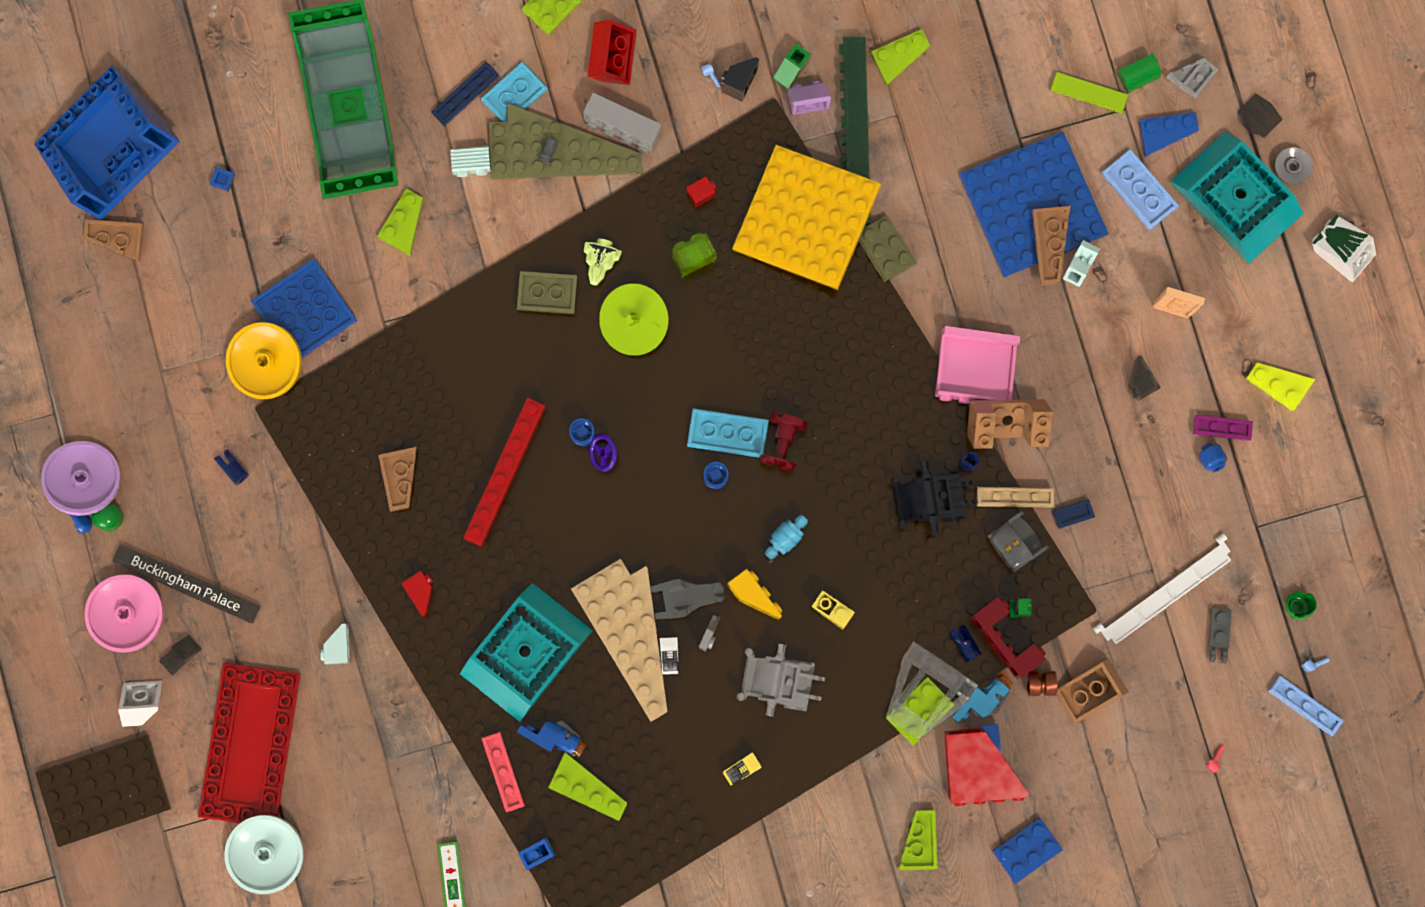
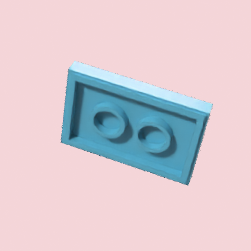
M521 62L481 98V101L501 122H508L507 104L526 110L548 88Z

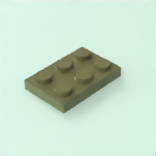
M887 215L863 229L859 243L884 283L917 264Z
M520 271L517 310L575 314L577 275Z

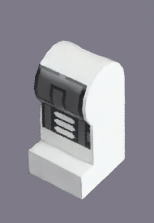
M677 637L660 638L662 674H678Z

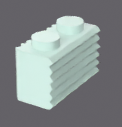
M489 146L450 150L453 175L467 177L468 174L476 173L477 176L487 175V172H491Z

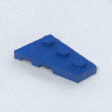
M1196 112L1139 120L1144 157L1199 131Z

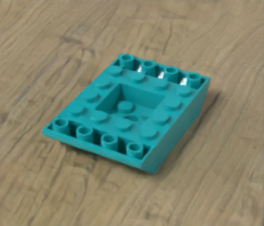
M1227 132L1218 137L1170 182L1248 264L1304 214L1295 195L1242 140ZM1236 190H1243L1245 192V198H1237L1235 194Z
M532 583L516 599L472 654L460 675L521 722L593 630ZM519 607H526L525 610L528 612V615L525 618L517 615ZM510 618L512 624L510 627L505 628L504 624L506 623V621L510 622ZM523 646H528L531 650L530 655L527 657L520 655V648ZM481 653H485L488 656V662L480 661L478 656Z

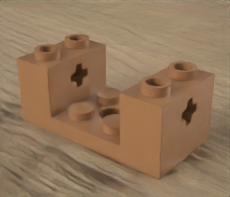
M1045 399L970 401L967 437L974 449L993 448L994 438H1025L1030 447H1049L1053 411ZM1005 416H1011V420L1009 422H1002V419Z

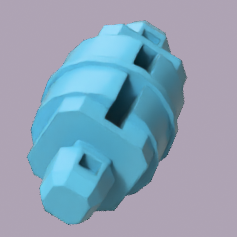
M803 515L796 517L794 523L788 519L771 534L772 537L769 541L773 545L769 546L764 553L770 560L778 555V551L783 555L789 552L802 539L801 537L804 534L800 528H804L808 522Z

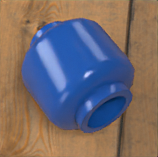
M1207 443L1202 446V451L1198 457L1205 470L1217 472L1226 466L1227 456L1219 444L1212 445Z

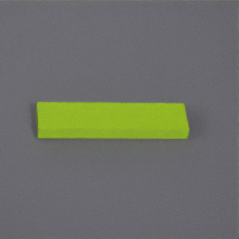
M1056 72L1050 89L1052 92L1121 114L1128 94Z

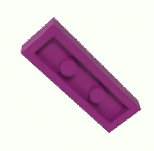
M1195 415L1193 435L1251 441L1253 421Z

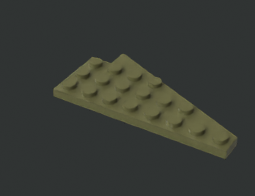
M507 104L508 122H489L492 180L643 174L641 153L517 106ZM547 138L558 142L552 156L553 161H550V164L541 162L538 156L539 153H542Z

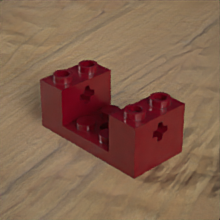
M997 597L971 616L970 619L1014 677L1021 679L1046 660L1044 657L1046 653L1040 645L1032 644L1018 655H1013L1015 653L1014 649L1010 644L1006 645L1001 639L1003 638L1001 632L997 628L993 629L992 627L1010 613L1008 603L1003 598Z

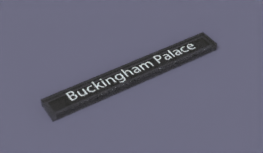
M121 544L112 560L113 563L251 624L254 623L261 608L259 605Z

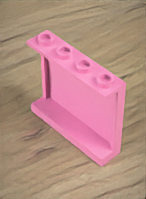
M945 326L941 332L935 397H940L942 401L956 399L959 400V403L964 404L979 400H1012L1017 346L1020 344V336Z

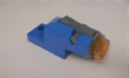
M563 721L557 723L545 722L538 735L535 734L536 729L528 724L525 727L521 725L517 731L550 752L557 746L559 750L568 752L572 756L580 757L587 746V743L583 742L584 739L580 738Z

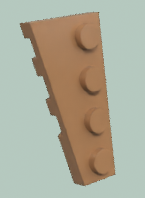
M1070 206L1032 210L1040 285L1060 283Z

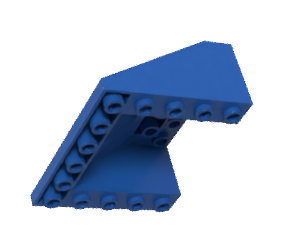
M111 65L34 145L69 201L102 220L180 141L173 130L124 75Z

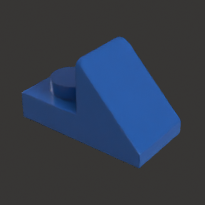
M547 837L518 853L526 870L555 856Z

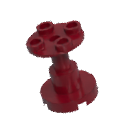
M772 412L770 421L778 425L775 435L778 442L774 456L760 455V463L766 465L777 464L779 469L786 471L794 470L797 465L785 460L789 443L794 442L796 431H807L809 423H803V419L788 414L778 417L777 412Z

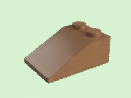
M1109 659L1057 689L1058 697L1075 724L1129 692Z

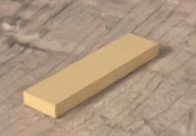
M977 487V507L1054 508V488Z

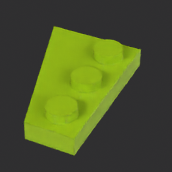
M923 29L871 51L873 60L886 87L912 62L929 49L930 44Z
M406 188L377 237L406 255L411 256L423 198Z
M935 810L915 811L898 870L938 869Z

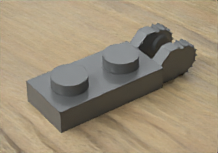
M1211 608L1208 647H1210L1209 662H1215L1216 648H1222L1221 663H1227L1232 610Z

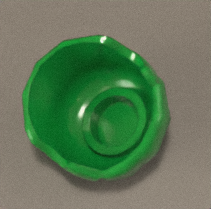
M112 502L102 510L91 514L93 524L106 532L117 530L124 518L122 509Z
M1301 590L1291 593L1285 601L1286 612L1296 620L1309 618L1317 609V601L1313 594L1304 593Z

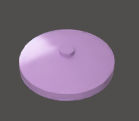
M75 441L57 448L46 459L41 472L42 489L47 500L56 509L70 515H89L102 510L112 502L120 487V470L114 456L101 445L88 441Z

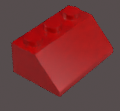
M610 19L594 22L587 77L600 82L630 85L637 30Z

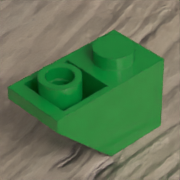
M795 44L783 60L773 79L786 89H789L809 63L811 54L798 44Z

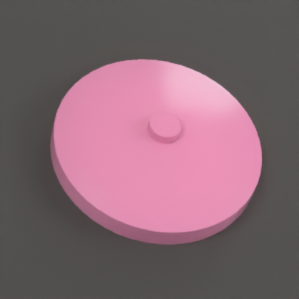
M116 575L105 579L93 589L85 606V623L91 637L102 647L121 653L137 651L152 642L159 633L164 618L163 603L157 590L146 580L133 575Z

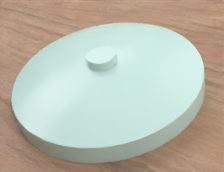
M257 815L241 822L230 834L225 846V864L231 878L241 888L256 894H271L286 888L298 876L304 861V847L300 835L286 820L273 815Z

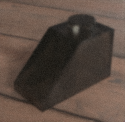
M1141 355L1134 360L1128 384L1130 388L1128 391L1133 399L1136 398L1138 402L1161 388Z

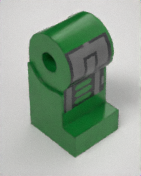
M1032 599L1009 600V618H1029L1032 616Z

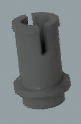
M549 138L546 139L542 153L538 155L541 162L550 164V161H553L552 156L558 142Z

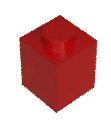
M707 177L686 187V192L695 207L716 196L715 190L717 188L712 180L709 181Z

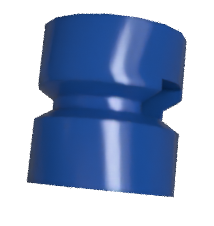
M581 418L573 421L569 428V434L576 445L587 446L595 437V430L589 420Z
M721 462L708 464L703 474L705 484L711 489H721L728 481V469Z

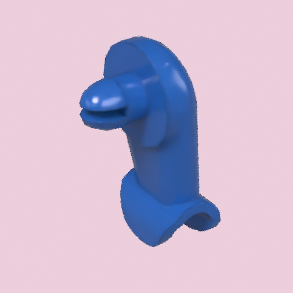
M70 515L79 534L87 533L91 530L92 522L86 515Z

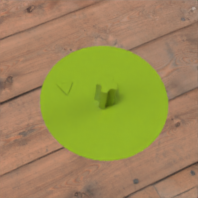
M626 284L616 288L606 297L600 310V328L604 338L610 346L623 354L642 355L652 351L661 343L668 328V312L662 298L654 290L641 284Z

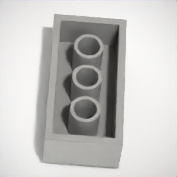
M592 93L583 112L584 122H586L589 128L603 130L605 135L611 138L614 136L618 137L622 143L628 146L633 144L638 147L639 151L646 154L648 152L653 154L662 135V124L595 93Z

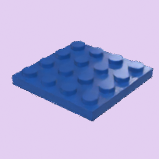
M312 259L251 300L266 323L279 325L292 334L300 347L302 358L357 322L315 259Z

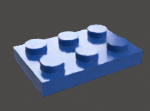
M1038 818L992 852L1016 884L1063 849L1042 819Z

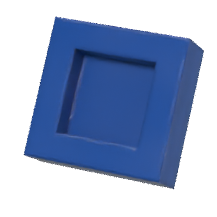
M216 167L209 185L229 192L235 174Z

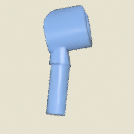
M712 65L702 66L701 70L704 77L710 75L717 87L720 88L721 83L715 76Z
M1327 657L1313 663L1309 659L1301 666L1306 672H1311L1330 660Z

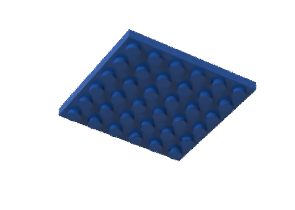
M1064 131L959 174L1003 278L1038 264L1032 218L1033 209L1070 206L1064 253L1078 248L1083 240L1090 243L1109 234Z

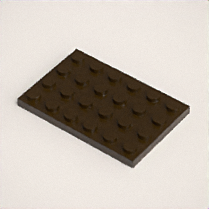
M149 735L35 772L57 847H62L171 810Z

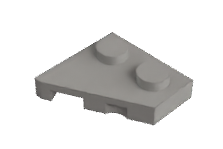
M1202 58L1191 65L1189 64L1180 70L1169 73L1166 78L1195 100L1219 69L1205 58Z
M713 615L699 645V649L706 652L707 648H712L716 637H713V634L721 617Z

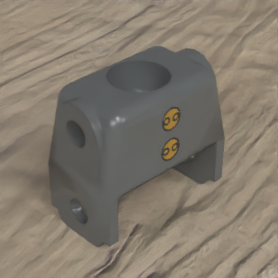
M1022 511L987 536L997 553L1013 572L1049 548L1047 545L1042 548L1035 532L1020 517L1024 514Z

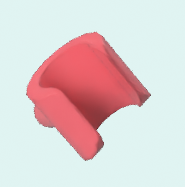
M1223 746L1219 747L1213 759L1206 764L1207 769L1211 773L1216 772L1221 767L1217 761L1224 750Z

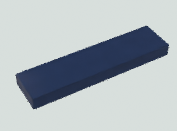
M485 62L442 101L431 114L445 127L500 77L499 74Z

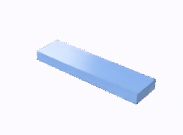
M1280 675L1268 690L1272 695L1331 737L1334 736L1344 721Z

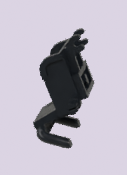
M928 461L920 463L922 469L921 477L913 478L911 482L901 484L899 478L893 476L891 483L894 486L899 516L898 527L904 529L907 522L928 521L930 522L932 534L939 533L938 520L949 522L967 518L965 505L976 504L978 499L964 501L962 486L973 485L975 480L961 481L960 470L931 475Z

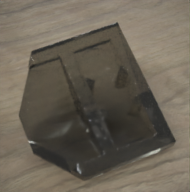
M1255 94L1238 110L1242 125L1250 133L1263 138L1283 120L1272 103L1258 94Z

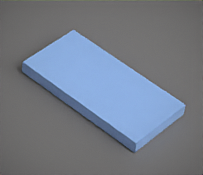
M1131 149L1101 172V175L1149 231L1179 207L1176 201Z

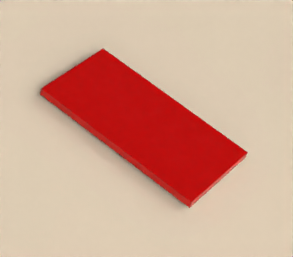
M223 663L198 818L241 823L257 815H273L278 817L301 677L300 673Z

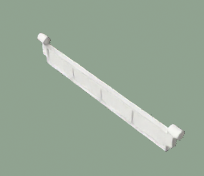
M1222 533L1215 538L1219 544L1216 548L1109 626L1104 628L1099 623L1092 630L1095 634L1101 632L1106 641L1112 639L1115 645L1231 561L1227 555L1231 551L1224 543L1227 540L1225 534Z

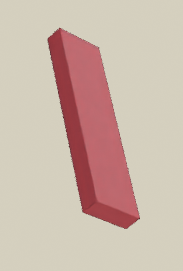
M501 732L483 737L484 748L505 811L509 812L524 807L525 804Z

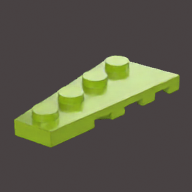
M566 752L564 753L549 788L620 821L627 802Z

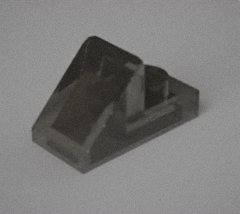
M188 635L171 647L172 650L159 662L171 675H175L202 648Z

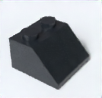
M755 57L730 66L728 71L725 70L720 84L722 86V93L743 102L758 71L759 58Z

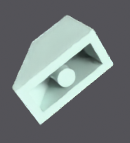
M341 624L323 644L324 649H321V661H324V664L350 663L348 624Z

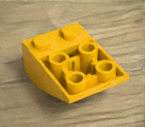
M746 569L728 583L729 589L738 601L777 620L781 619L782 615L780 613H782V609L776 602H771L769 599L771 595L764 586L761 588L758 585L759 579L753 571L749 572Z

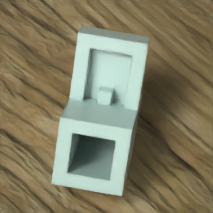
M1083 240L1073 256L1063 279L1080 287L1100 248Z

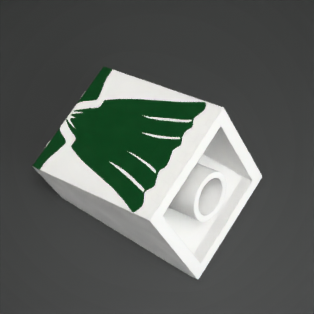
M1337 215L1332 220L1327 221L1323 231L1314 237L1312 243L1314 252L1351 282L1355 281L1376 256L1373 237Z

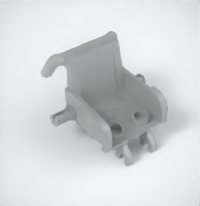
M778 644L775 657L766 656L765 659L755 658V654L750 648L745 650L747 662L741 693L737 694V699L744 701L749 695L758 697V700L767 701L768 705L765 714L767 716L774 717L775 705L777 704L785 705L784 708L807 711L809 699L821 701L822 698L810 695L812 680L825 682V677L813 675L815 663L786 660L784 655L787 645Z

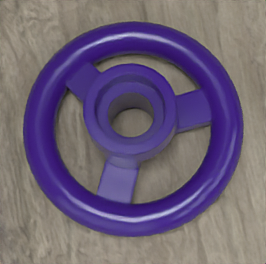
M600 433L593 438L589 447L591 462L596 469L602 472H607L614 467L617 461L618 450L614 440L609 435ZM600 439H604L609 444L600 446L597 442ZM595 450L598 452L601 458V465L598 463L596 459Z

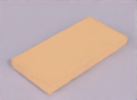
M1167 287L1154 300L1152 307L1188 319L1204 304L1205 298Z

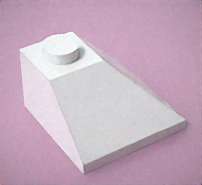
M162 680L123 683L118 709L122 727L143 725L158 711L163 685Z

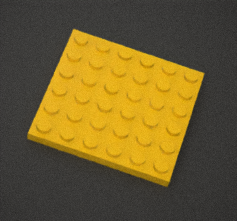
M776 145L732 249L838 290L882 185L876 181Z

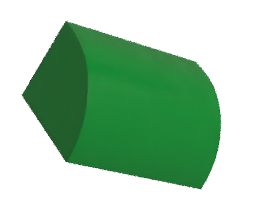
M1154 53L1121 68L1117 75L1128 94L1161 78V71Z

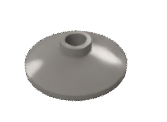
M1287 148L1281 151L1275 160L1276 174L1287 184L1297 185L1305 182L1313 170L1311 157L1300 148ZM1289 165H1294L1295 170H1290Z

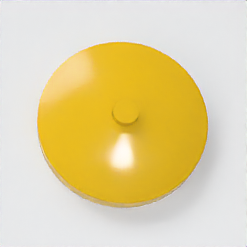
M266 322L248 325L237 332L229 343L226 353L228 375L236 388L249 397L256 399L279 397L294 386L301 372L302 355L300 347L292 334L279 325Z

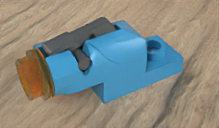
M1001 673L983 688V692L979 688H975L951 718L956 723L960 720L964 722L970 715L969 709L981 718L990 715V713L997 714L1008 696L1013 682Z

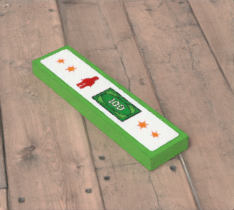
M458 842L438 844L445 907H465Z

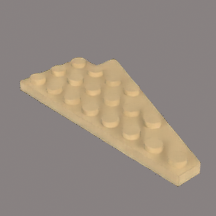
M619 559L571 588L649 720L652 722L667 713V704L648 568L645 566L630 575L622 560Z

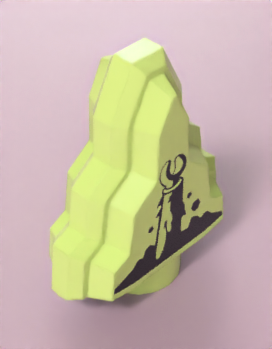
M599 238L597 243L585 242L584 253L587 254L586 262L590 266L588 275L592 285L597 286L604 279L606 271L612 269L614 262L620 259L622 251L613 248V243L609 240Z

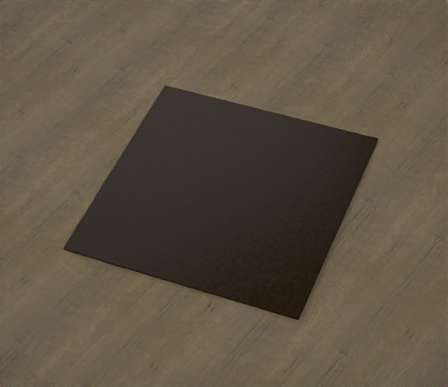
M772 99L296 382L285 394L268 399L255 408L517 851L521 852L547 837L555 856L532 867L529 871L551 907H620L899 735L900 732L886 717L927 677L952 702L1006 669L1007 666L970 619L971 616L995 598H1003L1008 605L1009 600L1032 599V616L1029 618H1009V614H1007L992 626L993 629L997 628L1003 635L1002 641L1006 645L1010 644L1014 649V656L1018 655L1029 645L1043 646L1096 613L1095 606L1033 508L977 507L976 503L965 505L967 514L965 519L949 522L938 520L939 533L931 534L930 522L910 521L907 522L904 529L898 527L899 516L895 490L891 479L893 476H897L900 483L905 484L911 482L913 478L921 477V462H929L931 475L960 470L961 481L975 480L973 485L962 486L964 501L977 499V487H1020L994 445L993 448H973L967 437L968 404L959 403V400L956 399L942 401L940 397H935L939 358L891 281L888 280L884 283L859 241L838 290L732 249L775 146L778 145L813 158L776 99ZM707 177L709 181L712 180L717 188L715 190L716 196L695 207L686 192V187ZM600 238L611 241L613 243L612 247L621 250L622 253L619 261L614 262L612 269L606 271L604 279L596 286L590 284L588 275L590 266L586 262L587 254L584 253L585 242L597 243V239ZM520 271L577 275L575 314L517 310ZM626 284H641L651 288L662 298L668 312V328L663 340L655 349L642 355H627L615 350L606 341L600 328L599 317L604 300L613 290ZM530 398L545 405L546 410L482 548L464 540L463 537L526 399ZM693 409L769 420L764 455L774 456L778 439L775 438L778 425L770 421L772 412H777L778 417L788 414L803 419V423H809L807 431H796L794 442L789 443L785 460L796 464L797 467L794 470L786 471L779 469L777 464L766 465L760 463L761 458L687 447ZM581 418L587 419L594 427L595 436L604 433L614 440L618 455L616 464L611 470L602 472L594 467L589 455L590 444L578 446L572 441L569 428L573 421ZM600 439L597 442L600 446L609 444L604 439ZM417 447L410 508L390 512L378 455ZM595 450L596 459L598 463L601 465V458L598 452ZM712 462H721L728 469V481L721 489H711L704 482V469ZM1022 511L1024 514L1020 517L1035 532L1042 548L1046 545L1049 548L1013 572L997 553L987 536ZM803 515L808 522L804 528H800L804 534L801 537L802 539L789 552L783 555L778 551V555L770 560L764 553L769 546L773 545L769 541L772 537L771 534L788 519L794 523L796 517ZM619 559L622 560L630 575L646 566L648 568L650 589L651 586L676 579L696 585L718 582L723 585L725 598L722 602L699 607L686 617L656 620L655 613L665 612L662 591L651 593L660 661V638L677 637L678 674H662L667 713L652 722L649 720L571 588ZM746 569L749 572L753 571L759 579L758 585L761 588L764 586L771 595L769 597L771 602H776L782 609V613H780L782 615L781 619L777 620L738 601L729 589L728 583ZM420 571L424 574L428 573L434 582L431 584L433 592L428 614L425 617L420 614L401 584ZM533 583L593 630V632L583 642L526 716L519 722L475 685L460 675L472 654L516 599ZM822 590L855 612L843 630L812 608ZM522 606L517 609L519 617L523 616L525 618L528 615V612L525 610L526 607ZM713 615L719 616L721 618L713 634V637H716L712 648H707L705 652L699 649V645ZM510 618V622L506 621V623L504 624L505 628L511 626L512 621ZM778 644L787 645L784 655L786 660L815 663L813 675L825 677V682L812 680L810 695L822 698L821 701L809 699L807 711L784 708L785 705L777 704L775 705L774 717L765 715L768 705L767 701L758 700V697L749 695L744 701H739L737 694L741 693L747 662L745 650L750 648L754 652L755 658L765 659L766 656L775 657ZM528 646L520 648V655L522 657L530 655L531 650ZM481 653L478 656L480 661L488 662V656L485 653ZM563 721L580 736L581 741L572 755L568 752L566 753L627 802L620 821L550 789L549 785L565 751L557 749V746L554 747L552 752L546 750L517 732L521 725L525 727L528 724L536 729L535 734L538 735L545 722L557 723ZM501 732L525 804L524 807L509 812L505 811L482 741L483 737ZM753 752L762 768L730 786L723 772Z

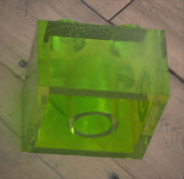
M706 233L695 234L691 237L690 241L686 243L684 241L679 242L672 249V259L682 277L716 261V251Z

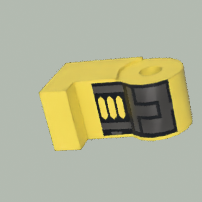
M752 752L725 770L723 774L731 786L762 767Z

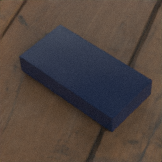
M1089 499L1052 511L1058 529L1095 518Z

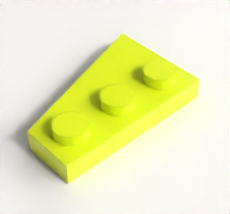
M1258 362L1246 377L1247 381L1291 411L1296 409L1315 381V379Z

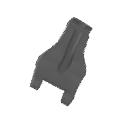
M676 579L651 586V593L662 591L665 612L655 613L656 620L684 618L699 607L722 602L725 598L723 585L720 582L696 585Z

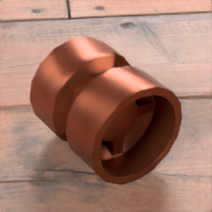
M1039 671L1029 672L1027 674L1028 696H1040L1042 693L1045 696H1056V671H1044L1043 674H1040Z

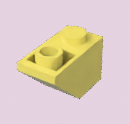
M823 590L812 605V608L842 630L855 613Z

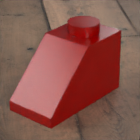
M420 571L401 584L420 614L425 617L428 614L433 592L431 584L434 582L428 573L424 574Z

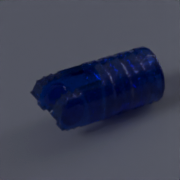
M227 449L224 451V455L230 462L228 465L220 456H216L214 460L235 485H239L249 474Z
M974 451L965 454L960 460L961 469L965 472H972L979 464V455ZM965 459H972V464L969 461H966Z
M966 625L960 626V632L965 641H963L957 630L950 631L966 662L982 655Z

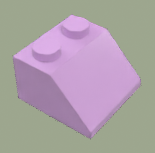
M821 81L812 82L808 86H803L802 84L793 85L788 91L792 115L827 110L830 107L831 97L827 84L821 83Z

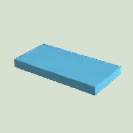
M693 409L687 447L759 458L760 455H764L769 420Z

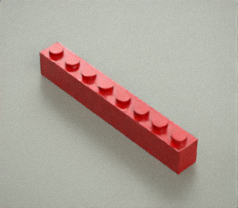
M530 398L526 399L463 537L464 540L483 548L544 415L545 405Z

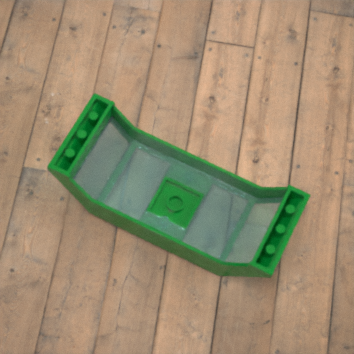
M354 0L289 12L288 17L298 53L319 165V182L323 200L399 186L394 142L376 47L364 0Z

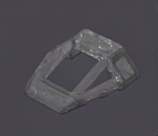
M913 642L902 659L901 669L896 680L895 691L892 695L886 718L917 739H921L967 703L978 685L931 652ZM913 664L920 670L917 672V674L914 676V678L902 692L911 665ZM926 673L949 688L927 720L903 705ZM957 694L959 697L943 711L953 696Z

